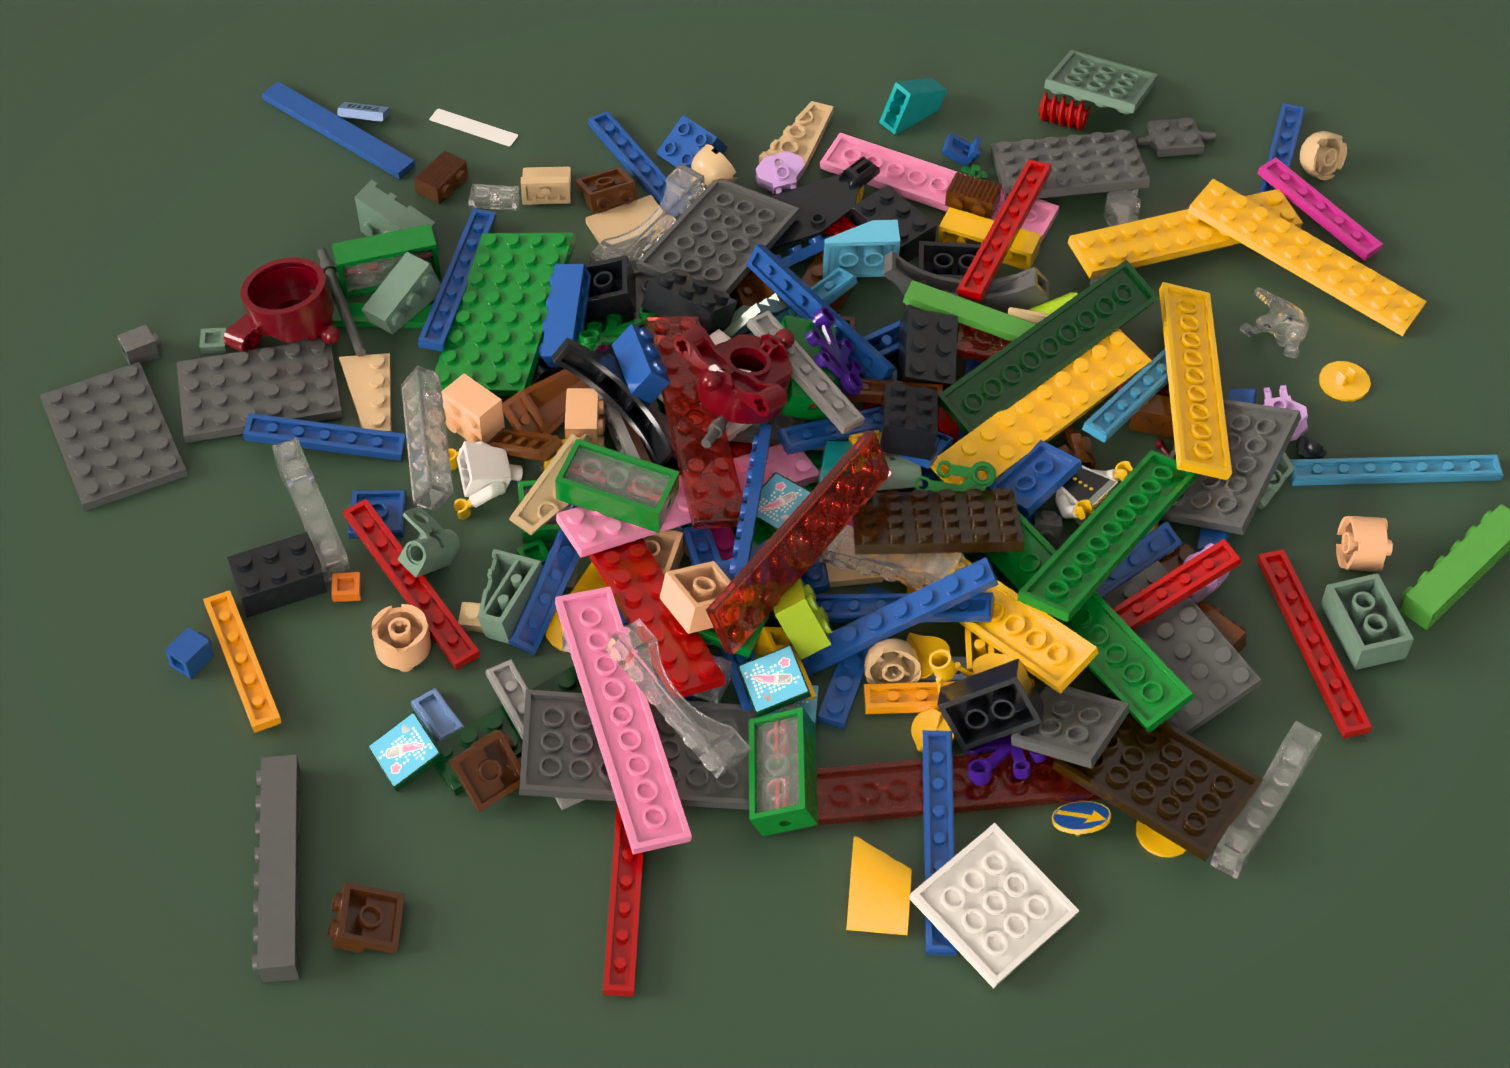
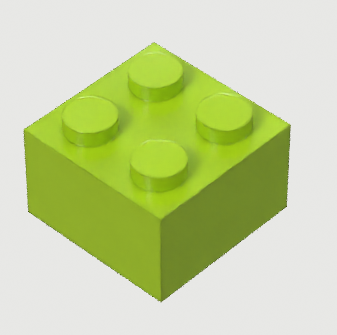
M798 577L770 592L775 616L801 660L831 645L829 634L832 633V629L828 623L829 618L824 608L818 606L815 600L817 599L810 584L804 585L801 578Z

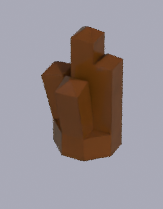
M1073 427L1064 429L1062 436L1065 444L1059 446L1058 449L1080 459L1082 466L1095 469L1096 461L1092 454L1091 437H1081L1080 433H1075Z

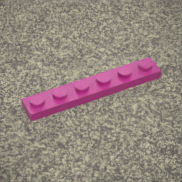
M1275 157L1259 168V176L1275 189H1279L1286 198L1365 261L1381 250L1383 243Z

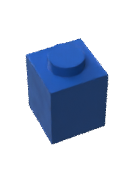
M189 627L165 649L170 666L190 679L214 657L209 637L202 632L197 633Z

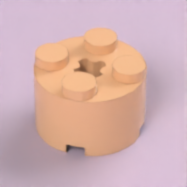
M1345 516L1341 520L1337 535H1342L1341 544H1336L1337 560L1341 568L1351 571L1381 572L1383 570L1385 558L1391 555L1393 549L1392 540L1387 537V519Z
M401 604L402 607L397 608L389 606L382 609L372 621V638L378 659L384 665L399 669L402 672H408L414 666L424 661L431 650L432 644L428 622L425 614L413 605Z

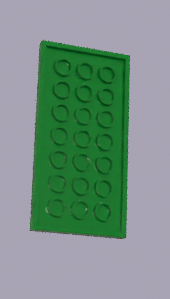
M482 233L467 277L468 284L462 296L452 331L444 351L441 352L429 387L432 395L442 396V391L463 374H466L494 395L500 397H511L518 391L531 385L540 357L539 346L540 343H543L544 339L543 321L547 319L546 300L547 297H550L551 293L550 276L554 273L555 264H569L577 240L574 233Z

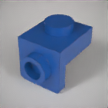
M950 133L946 137L942 154L963 166H967L972 160L976 161L982 151V148H980L982 138L977 136L972 143H969Z

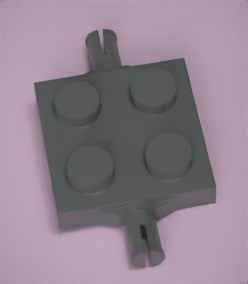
M1194 118L1159 119L1148 121L1147 130L1149 135L1135 136V143L1137 146L1150 145L1155 150L1157 157L1203 154L1205 147L1203 141H1215L1216 133L1215 131L1201 132L1197 128Z

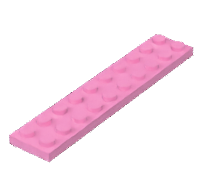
M839 133L820 161V169L839 175L864 156L880 169V173L866 183V185L878 189L888 185L904 198L946 212L949 206H945L946 191L957 172L843 133ZM1002 189L1000 202L998 203V206L995 209L992 218L988 219L995 221L1003 204L1005 203V198ZM1036 199L1021 229L1041 234V244L1058 215L1060 206Z
M782 444L769 447L763 486L775 472L803 487L810 483H817L819 471L804 452L787 455ZM751 453L679 475V492L660 532L741 507L742 502L747 503L743 501L745 485H750L746 484L748 468H753L749 467ZM581 507L559 512L556 517L557 523L581 558L657 534V532Z
M611 587L556 597L555 605L632 853L637 854L690 842L692 835Z

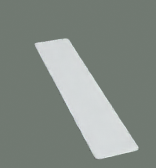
M437 109L429 119L430 121L506 146H511L518 137V134L442 109Z

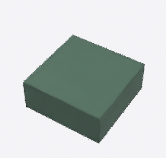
M226 327L201 329L199 344L201 354L227 353V345L223 339L227 330Z

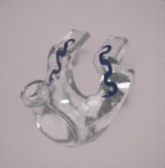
M1257 287L1254 291L1255 296H1258L1261 301L1267 304L1270 311L1267 315L1258 317L1256 319L1257 324L1254 327L1245 323L1241 325L1239 330L1248 337L1263 331L1272 333L1277 339L1278 345L1285 347L1283 352L1285 356L1298 358L1300 353L1298 350L1299 345L1305 339L1309 329V321L1304 311L1299 306Z

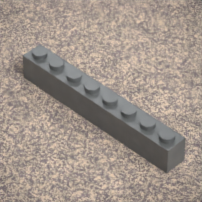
M297 754L261 757V769L256 770L257 786L261 787V794H257L255 798L256 810L260 812V820H255L256 837L260 838V845L254 848L255 862L259 864V872H254L255 890H259V896L253 900L254 916L258 917V925L253 926V941L258 946L257 953L252 954L253 971L259 973L262 983L299 980L301 768Z

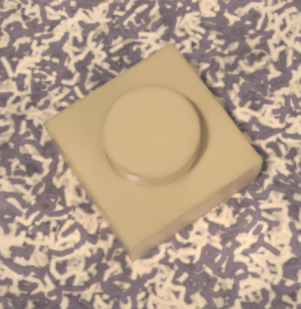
M462 602L458 623L464 631L484 633L478 618L481 603Z

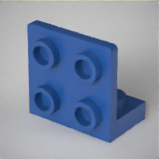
M683 115L657 151V155L692 177V160L706 144L714 147L711 150L712 152L715 150L724 154L728 147L718 137Z

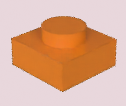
M360 572L332 573L331 596L333 602L361 600Z

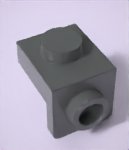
M1053 511L1035 512L1033 527L1057 551L1060 546L1062 516L1057 515Z

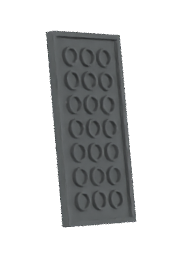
M526 689L519 795L616 801L583 693ZM647 698L682 806L749 810V719L755 718V710L743 711L741 704Z

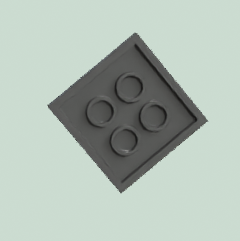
M1047 685L1040 695L1044 703L1042 723L1013 733L1011 742L1013 746L1092 769L1128 715L1129 703L1068 686L1060 694Z

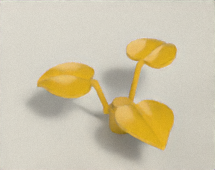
M909 633L906 640L915 648L920 659V679H926L934 673L938 692H940V687H943V681L952 680L957 671L970 677L1014 660L1005 654H984L974 660L972 664L974 673L962 667L960 662L954 663L950 655V647L943 639ZM934 709L919 713L911 727L913 740L917 750L922 752L923 730L951 731L941 712Z

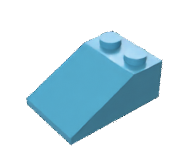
M872 220L825 239L823 278L839 266L856 277H885L883 272L884 255L893 251L899 256L900 234L898 220Z

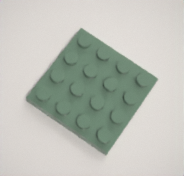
M1070 50L1046 78L1044 88L1049 89L1054 94H1067L1078 101L1088 100L1095 102V105L1099 107H1112L1120 113L1129 114L1136 111L1153 88L1158 74Z

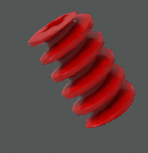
M1046 91L1039 107V116L1042 122H1046L1049 119L1053 125L1057 121L1061 127L1067 123L1069 129H1073L1076 125L1077 131L1081 132L1087 124L1091 104L1087 109H1084V101H1081L1078 107L1075 106V99L1066 104V96H1063L1061 101L1058 102L1057 94H1054L1050 100Z

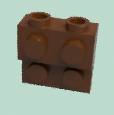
M620 166L575 180L577 189L584 195L586 205L593 213L607 211L614 206L630 204L638 199L635 181Z
M493 730L472 743L470 748L448 760L478 812H481L520 787L521 758H516L511 749L514 747L512 739L506 732L502 733L501 730Z
M345 882L340 893L335 892L331 910L337 911L336 920H331L327 935L328 938L333 939L332 948L362 953L367 948L395 954L399 945L405 894Z

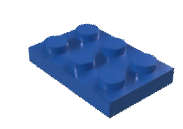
M1040 440L1027 455L1011 466L988 487V491H993L997 488L1014 490L1018 511L1030 516L1082 468V463L1080 459Z

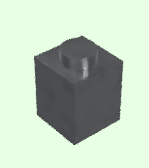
M146 324L117 335L122 353L129 365L137 362L143 365L160 358L158 347L161 346L160 340L155 332H150Z

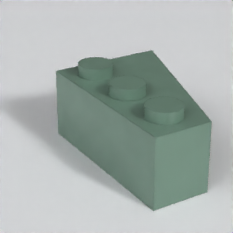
M371 179L355 196L360 230L366 236L430 224L435 241L438 240L436 223L411 205L406 208L397 202L396 195L391 192L387 195L378 189V183Z
M406 252L362 310L370 323L394 334L436 298L441 283L430 263Z
M493 549V561L491 569H488V583L483 591L478 618L486 638L508 643L543 566L539 560Z

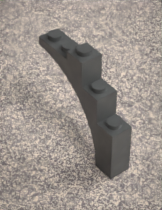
M893 251L884 255V275L888 280L894 282L903 294H906L911 281L914 280L958 296L957 288L962 279L939 276L921 270L906 262ZM1032 267L1017 274L994 278L982 301L969 298L964 299L1008 314L1010 307L1028 310L1049 300V281L1036 267ZM906 304L907 309H919L917 307Z

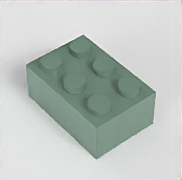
M1378 573L1326 586L1320 605L1354 670L1407 658L1414 638Z

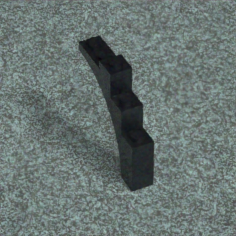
M568 337L552 355L553 362L587 383L622 415L639 435L650 455L652 463L679 471V475H681L692 463L681 423L660 413L656 399L649 404L630 393L616 357L609 353L604 357Z

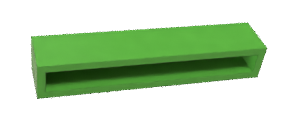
M1500 504L1494 511L1489 510L1483 516L1480 525H1473L1466 533L1463 541L1457 540L1447 556H1440L1435 562L1433 569L1430 572L1426 570L1420 576L1415 587L1409 586L1401 596L1403 603L1400 612L1427 631L1510 550V509Z

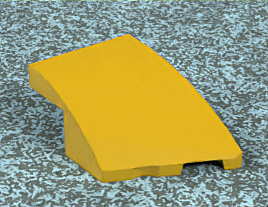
M854 836L846 930L907 935L912 869L893 859L882 850L873 847L858 836Z

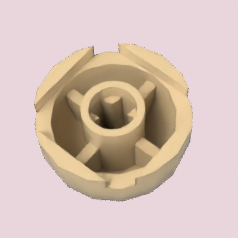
M1320 131L1311 134L1305 140L1300 150V163L1307 174L1320 180H1328L1335 176L1332 173L1336 169L1340 170L1347 156V145L1343 143L1341 135Z
M706 144L698 151L692 160L691 168L694 175V184L703 190L716 179H724L735 183L738 177H733L736 174L734 167L721 152L718 154L712 152L711 150L714 147Z
M887 638L877 642L869 649L865 656L864 673L868 684L917 683L921 677V663L915 648L908 642L899 638Z

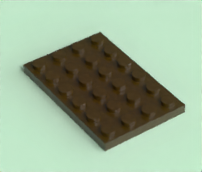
M997 488L993 491H981L979 489L953 491L943 489L939 492H927L925 490L898 492L889 490L885 493H872L870 491L851 493L855 555L1024 551L1025 541L1014 490Z
M1111 692L1108 694V698L1117 700ZM1128 713L1092 769L1060 759H1056L1052 769L1205 862L1263 782V778L1170 723L1164 721L1148 733L1130 713Z

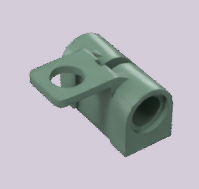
M885 453L876 455L874 458H865L864 466L873 480L869 491L915 487L916 479L922 476L920 465L896 454ZM922 480L918 482V487L923 486Z
M422 507L406 510L403 513V517L421 534L418 539L410 541L405 545L397 560L415 577L450 566L460 548L457 534L451 529L443 530L442 526ZM413 515L421 516L427 523L417 521Z

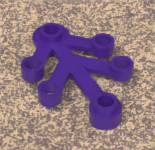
M822 306L814 313L812 321L819 330H823L827 342L816 329L806 333L805 338L811 346L819 345L823 349L814 356L816 364L822 369L828 367L839 378L841 390L846 395L855 397L860 394V390L863 388V382L859 377V374L863 372V368L855 359L846 365L850 353L854 350L853 344L847 338L842 339L838 343L836 342L830 327L836 322V318L828 307Z
M1011 736L999 738L965 750V757L973 760L968 765L969 778L978 786H983L990 782L993 776L992 771L1010 753L1014 762V777L1018 779L1028 778L1031 775L1030 763L1025 759L1022 748L1012 745ZM996 750L989 758L979 759L982 756V752ZM1029 750V758L1032 762L1041 763L1047 759V755Z

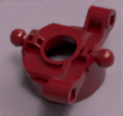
M290 257L271 261L254 270L243 282L240 292L246 314L228 327L223 338L227 346L246 353L249 350L256 349L263 334L287 343L306 338L316 341L320 337L326 344L333 345L337 343L340 339V330L335 325H331L333 322L334 301L323 269L309 259Z
M696 325L675 337L674 346L676 351L700 369L697 393L702 404L714 415L722 416L727 421L734 423L758 424L776 417L787 403V391L792 374V365L788 358L789 352L787 349L791 348L795 342V336L791 330L786 328L780 329L776 332L775 336L764 334L761 337L740 334L728 341L715 345L707 331L702 326Z

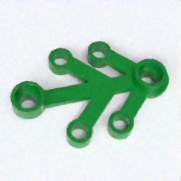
M641 308L639 310V318L622 324L621 315L611 314L607 316V326L604 332L602 331V323H588L587 330L579 333L577 343L593 351L598 349L600 345H612L631 323L637 327L645 326L654 336L653 328L649 327L658 325L660 316L645 308Z
M941 461L936 468V472L940 477L947 478L950 475H955L968 479L958 485L933 481L925 476H921L915 481V489L939 492L943 489L967 491L968 489L975 488L986 491V488L990 487L996 479V470L990 463L985 461L977 462L972 467L953 465L949 461ZM947 465L950 468L949 473H941L940 466ZM985 471L987 479L980 480L977 473ZM924 480L928 483V487L920 489L918 482Z

